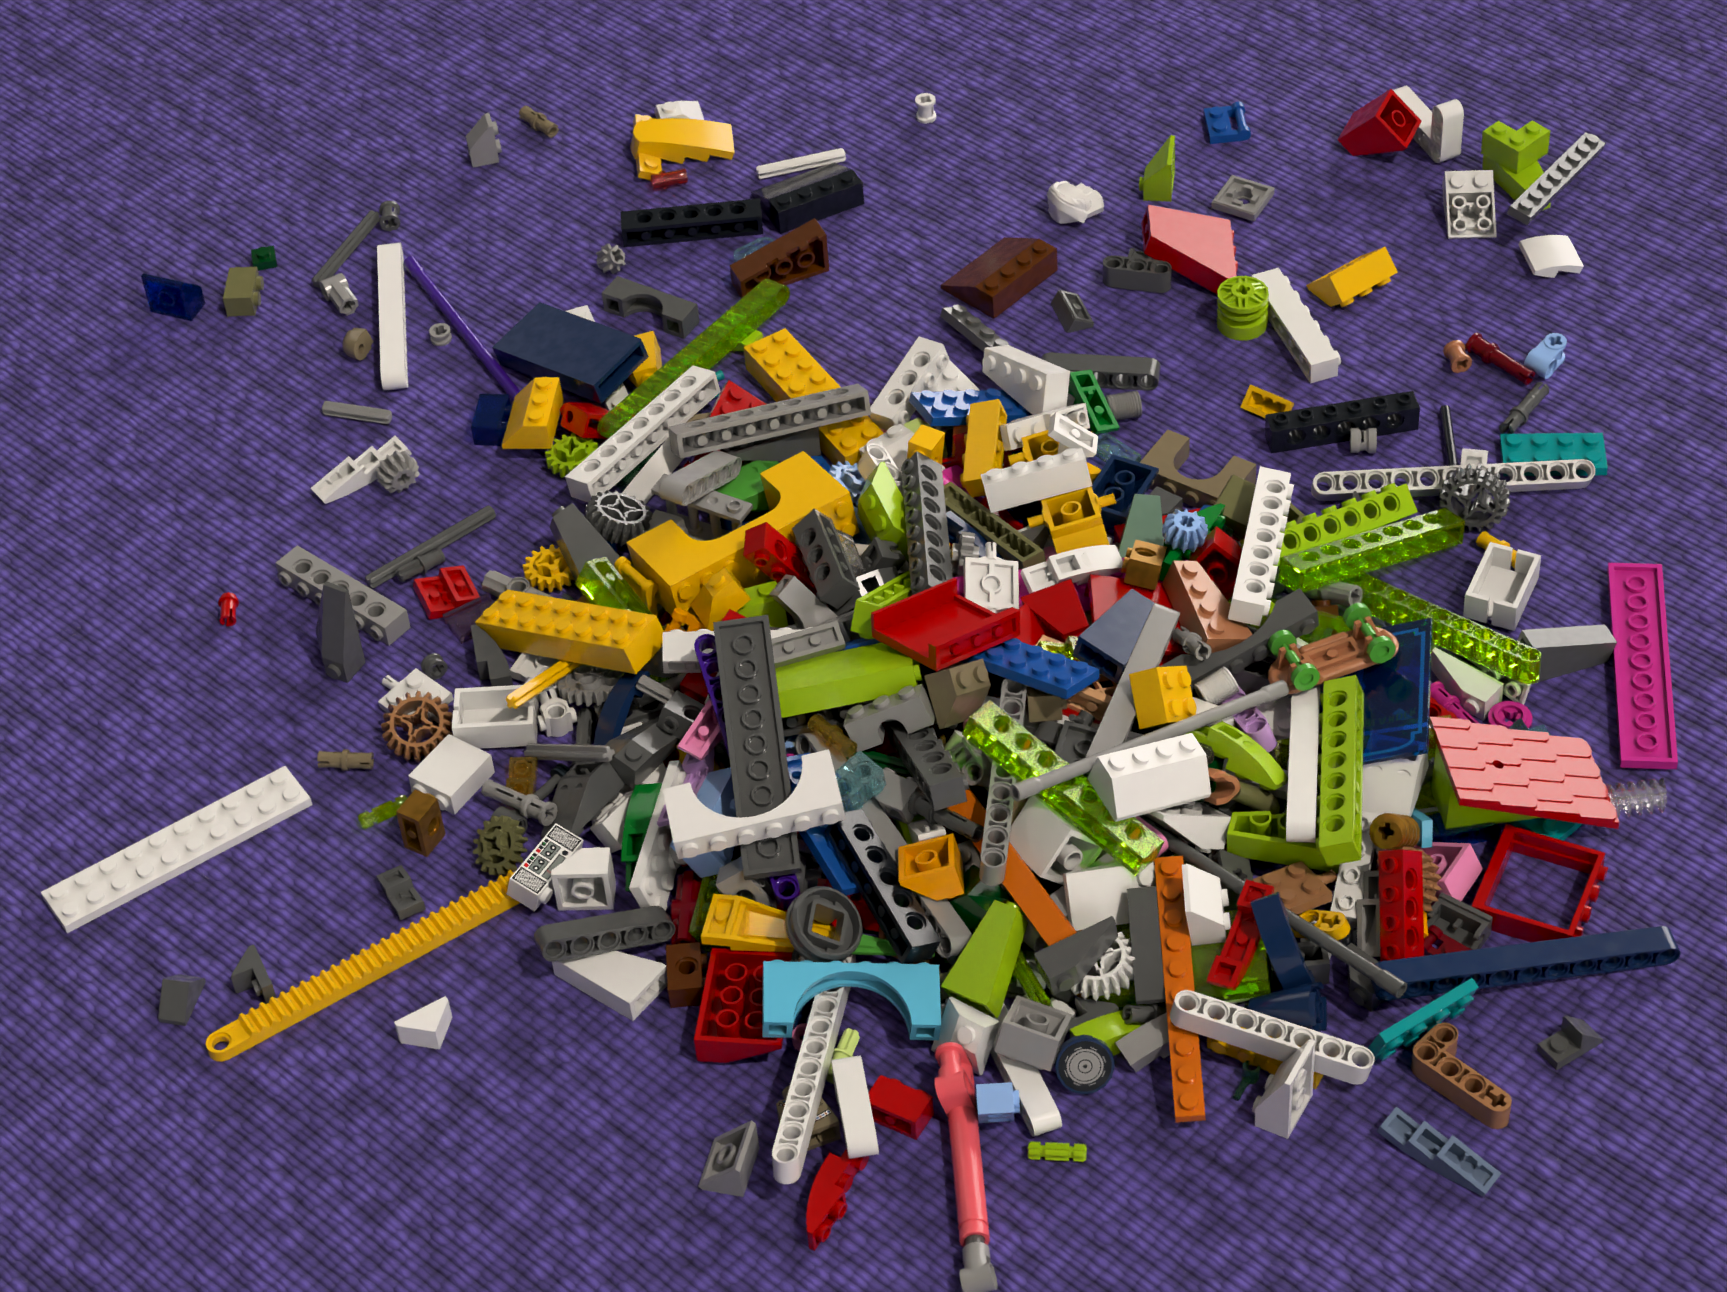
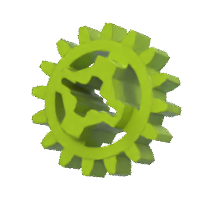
M572 433L570 437L563 434L562 440L554 439L552 448L545 451L548 469L552 468L553 474L560 472V477L563 478L598 448V443L593 442V438L576 437L575 433Z

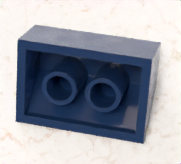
M1111 455L1092 484L1093 493L1098 498L1113 493L1116 504L1101 508V517L1105 531L1126 522L1134 494L1144 495L1159 473V468L1117 455Z

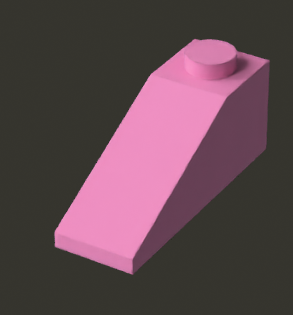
M710 698L677 746L678 749L700 761L723 739Z

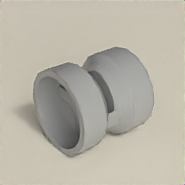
M1350 428V453H1359L1360 451L1376 453V428H1368L1366 431H1361L1359 428Z

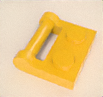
M619 557L614 563L618 594L640 613L652 614L658 617V601L655 596L658 585L653 580L646 579L632 567L631 562L626 557Z

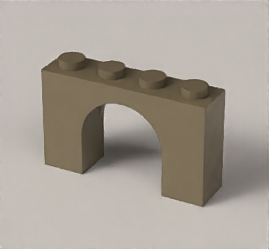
M1168 429L1140 461V463L1159 468V473L1148 489L1162 488L1183 498V503L1195 508H1201L1203 505H1214L1232 475H1236L1253 484L1256 483V464L1237 456H1233L1222 471L1211 478L1198 480L1181 475L1178 469L1189 457L1190 438Z

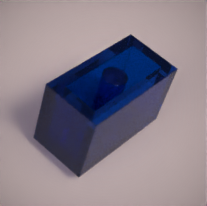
M509 394L479 395L471 424L474 445L502 446L512 409Z

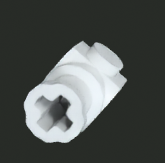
M551 685L537 695L538 701L541 702V715L537 716V722L540 731H545L547 737H562L569 731H573L572 723L577 722L574 707L569 708L567 701L558 697L559 690L556 685Z

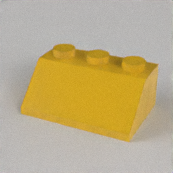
M1382 247L1355 258L1306 286L1309 291L1330 307L1340 304L1342 308L1354 302V296L1359 295V297L1371 293L1373 291L1372 286L1377 284L1378 287L1389 283L1391 281L1390 277L1398 273L1386 247Z
M535 377L515 396L502 443L503 449L552 448L560 416V408L564 401L559 377Z

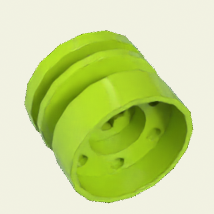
M1235 276L1221 283L1217 290L1218 330L1229 339L1238 341L1258 338L1268 327V287L1261 280L1250 276Z

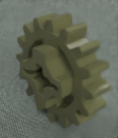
M503 815L500 817L492 816L491 821L485 820L483 822L484 830L477 829L480 835L479 839L473 840L475 844H478V847L473 850V854L479 855L475 863L482 865L481 870L488 872L490 875L507 876L509 870H517L516 862L523 863L524 860L521 857V853L527 852V849L523 847V843L527 842L528 838L522 837L525 828L518 826V820Z

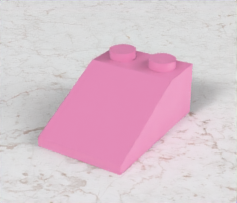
M1432 842V847L1421 848L1417 844L1413 847L1423 850L1427 855H1430L1434 859L1433 863L1439 867L1436 874H1439L1442 879L1437 882V885L1442 890L1436 891L1435 896L1437 899L1442 892L1462 902L1483 870L1470 843Z

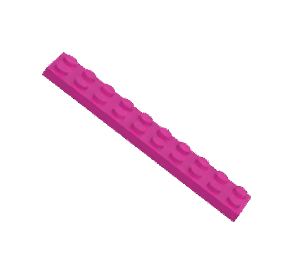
M1608 563L1611 634L1617 641L1613 650L1620 768L1677 770L1678 757L1662 564Z

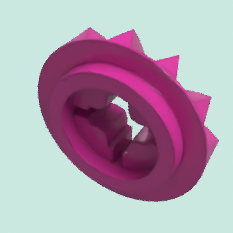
M1499 702L1488 713V724L1502 725L1508 729L1527 730L1532 725L1531 711L1519 702ZM1505 718H1507V719H1509V720H1511V719L1514 718V719H1515V722H1514V723H1513L1512 721L1505 722Z

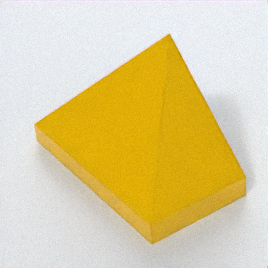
M1249 385L1240 408L1265 418L1267 414L1291 411L1294 403L1281 396Z

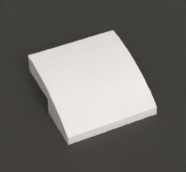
M1537 236L1521 240L1518 244L1533 275L1555 278L1558 271L1580 274L1584 267L1568 236Z

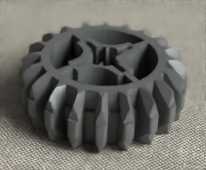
M1470 463L1466 465L1465 470L1459 466L1455 473L1451 472L1448 474L1447 479L1442 483V489L1439 493L1440 498H1442L1440 500V507L1444 508V516L1451 515L1449 519L1450 524L1457 521L1459 522V529L1466 525L1469 532L1473 530V527H1477L1479 532L1484 529V525L1488 529L1493 528L1494 523L1499 524L1502 517L1506 516L1507 507L1510 505V498H1508L1510 489L1506 488V480L1499 481V472L1492 475L1491 467L1487 468L1486 471L1481 470V464L1477 465L1476 469H1473ZM1485 488L1488 489L1492 495L1488 494L1485 491ZM1477 492H1479L1478 497L1474 499L1473 503L1471 504V500L1473 499V497L1476 496ZM1458 501H1460L1461 503H1463L1464 507H1462V506L1458 503Z
M606 490L605 493L598 492L597 495L591 497L588 505H586L584 517L605 540L611 542V545L617 543L622 547L623 544L627 545L626 542L643 534L644 530L648 531L650 528L649 521L652 519L653 513L649 511V506L644 505V501L637 500L635 496L631 497L626 493L621 494L617 490L614 493Z

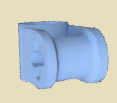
M1559 333L1547 335L1536 348L1528 353L1524 366L1533 370L1535 374L1544 379L1551 377L1553 372L1565 361V354L1563 352L1567 345L1565 336Z

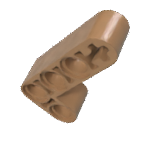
M1444 1022L1435 1025L1413 1047L1412 1073L1492 1129H1502L1507 1126L1510 1119L1512 1102L1510 1095L1455 1057L1457 1053L1458 1030L1454 1025Z

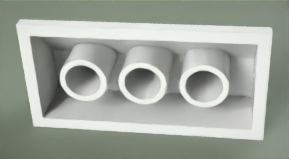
M1069 448L1060 454L1052 456L1043 455L1034 461L1017 462L1011 467L1003 469L994 468L981 474L991 513L1092 486L1082 448Z
M1192 733L1098 756L1087 778L1115 822L1201 800L1211 795L1206 753Z

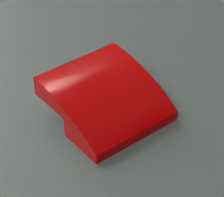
M464 565L440 568L438 576L417 578L413 582V588L429 620L464 611L478 604L481 600Z

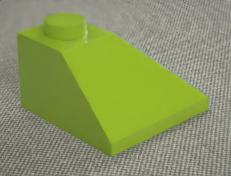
M1170 135L1145 167L1144 177L1139 179V191H1143V201H1172L1175 176V135Z

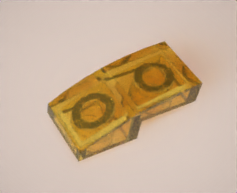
M510 757L509 777L506 778V787L524 795L534 794L538 770L537 757Z

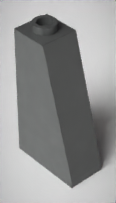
M573 503L566 508L561 506L552 514L550 530L581 595L585 594L596 602L601 603L618 590L614 563L620 556Z
M1605 624L1526 629L1521 631L1512 654L1523 666L1531 684L1607 663L1617 641Z

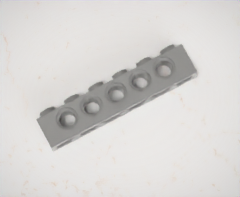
M298 545L275 563L279 581L284 586H289L296 590L301 596L313 600L319 607L323 584L326 581L348 589L358 630H363L370 634L376 641L380 640L390 646L411 628L405 608Z

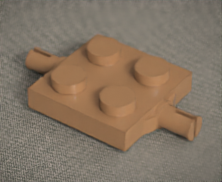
M1302 861L1254 878L1252 881L1274 886V893L1279 892L1284 906L1295 914H1300L1332 901V892L1326 884L1336 882L1337 876L1333 870L1320 875L1315 874Z

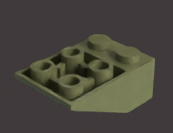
M1232 475L1214 505L1219 503L1225 505L1223 516L1226 517L1225 525L1243 540L1256 485L1236 475ZM1290 503L1288 516H1286L1288 517L1287 523L1293 520L1297 524L1302 523L1301 518L1305 515Z

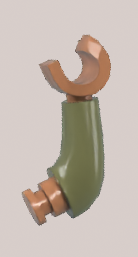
M1208 768L1209 780L1216 782V789L1211 793L1210 797L1205 798V801L1214 805H1221L1233 800L1248 807L1249 812L1270 811L1271 814H1280L1278 799L1268 790L1240 782L1233 775L1220 769Z

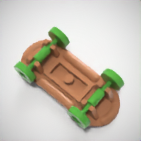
M1355 603L1349 606L1343 614L1345 624L1352 630L1334 634L1301 646L1299 649L1296 646L1297 640L1291 631L1280 630L1275 632L1268 641V647L1273 655L1277 656V659L1268 671V681L1272 684L1279 680H1284L1289 687V694L1306 691L1314 686L1323 684L1324 681L1336 679L1390 660L1398 653L1399 642L1389 631L1375 627L1371 619L1372 613L1367 605Z

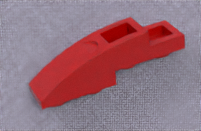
M846 1148L841 1157L829 1153L813 1182L807 1204L806 1225L809 1249L815 1251L821 1242H825L831 1233V1227L837 1219L841 1220L845 1215L848 1207L845 1193L850 1189L859 1170L862 1171L866 1167L869 1156L849 1159Z

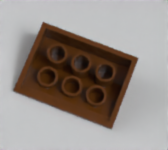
M1004 237L941 284V289L994 319L1058 270L1057 248L1038 238Z

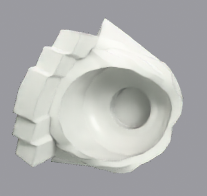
M1067 181L1055 182L1048 189V212L1053 220L1060 224L1078 221L1084 223L1087 218L1104 211L1103 198L1100 193L1089 186H1085L1083 183L1074 186Z

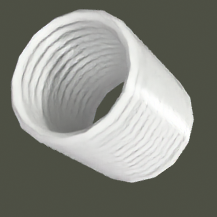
M1226 667L1220 668L1217 672L1194 684L1195 691L1200 700L1215 705L1220 704L1225 699L1227 700L1232 695L1237 694V692L1239 693V686Z

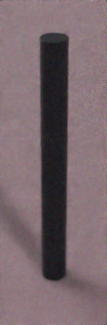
M1443 405L1440 407L1447 464L1448 466L1458 465L1451 411L1448 405Z

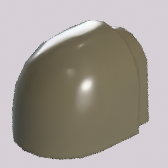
M353 328L347 331L342 342L343 351L352 359L363 360L371 350V345L374 341L367 329Z

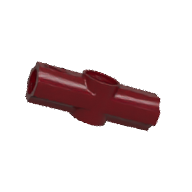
M684 871L682 875L678 876L676 899L672 900L671 917L675 925V933L671 940L672 945L697 942L699 924L703 923V903L701 899L703 878H700L694 871Z

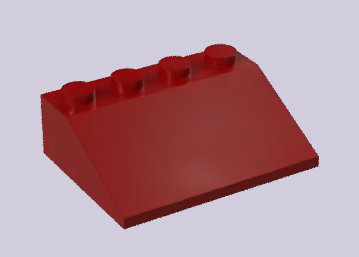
M712 947L694 1036L697 1061L728 1063L782 1049L783 1038L762 1037L763 961L783 960L784 962H791L793 952L735 951L729 948Z

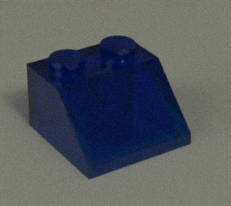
M145 273L141 275L149 308L153 313L193 321L205 305L200 285Z

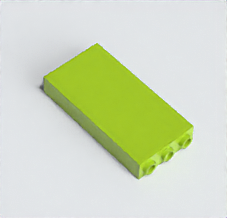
M882 642L832 652L775 668L782 718L875 700L883 695L891 696L906 686H917V681L922 680L919 662Z

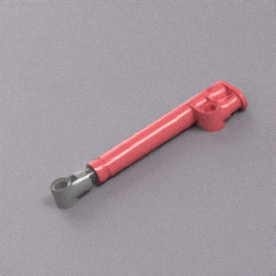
M948 1042L939 1045L935 1049V1058L940 1066L938 1077H935V1089L949 1123L959 1241L963 1247L964 1269L960 1270V1281L963 1292H990L997 1290L998 1286L994 1267L990 1263V1250L988 1246L990 1235L973 1067L962 1045Z

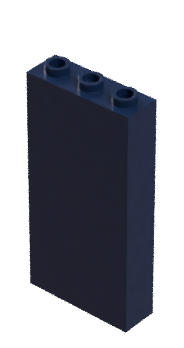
M541 302L492 347L501 366L533 378L559 377L561 389L598 403L605 401L649 357L641 338Z

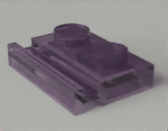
M487 593L443 614V620L445 624H448L449 629L461 644L473 639L471 625H475V621L483 614L484 610L489 608L495 601Z

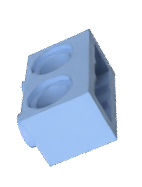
M1012 1082L976 1084L979 1123L1014 1121V1113H1020L1019 1090H1013Z

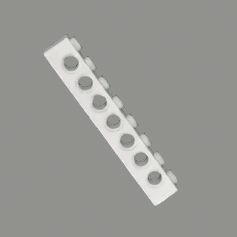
M694 365L690 367L565 476L571 497L589 502L591 497L597 495L598 492L605 493L606 490L609 491L667 440L669 437V426L686 423L721 392L716 373Z
M1260 466L1229 609V620L1260 626L1262 615L1268 617L1271 600L1267 599H1271L1275 583L1271 582H1275L1278 566L1274 565H1278L1280 549L1284 538V533L1282 532L1285 531L1288 518L1286 516H1288L1294 484H1289L1291 473Z

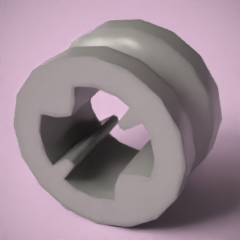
M438 323L429 329L433 345L445 346L451 342L452 335L448 324Z

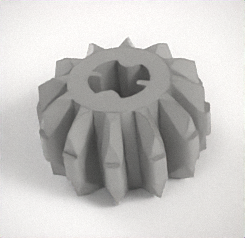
M394 451L391 456L387 455L385 460L379 461L380 466L375 469L378 482L390 493L395 491L401 493L404 488L409 489V485L416 483L415 478L420 475L416 460L405 451L400 453Z

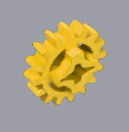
M553 544L550 545L549 549L541 546L540 552L533 550L531 551L532 557L525 558L526 564H523L524 576L530 582L531 587L538 586L540 591L548 588L549 593H552L553 588L561 591L562 585L571 586V580H574L560 549H555Z

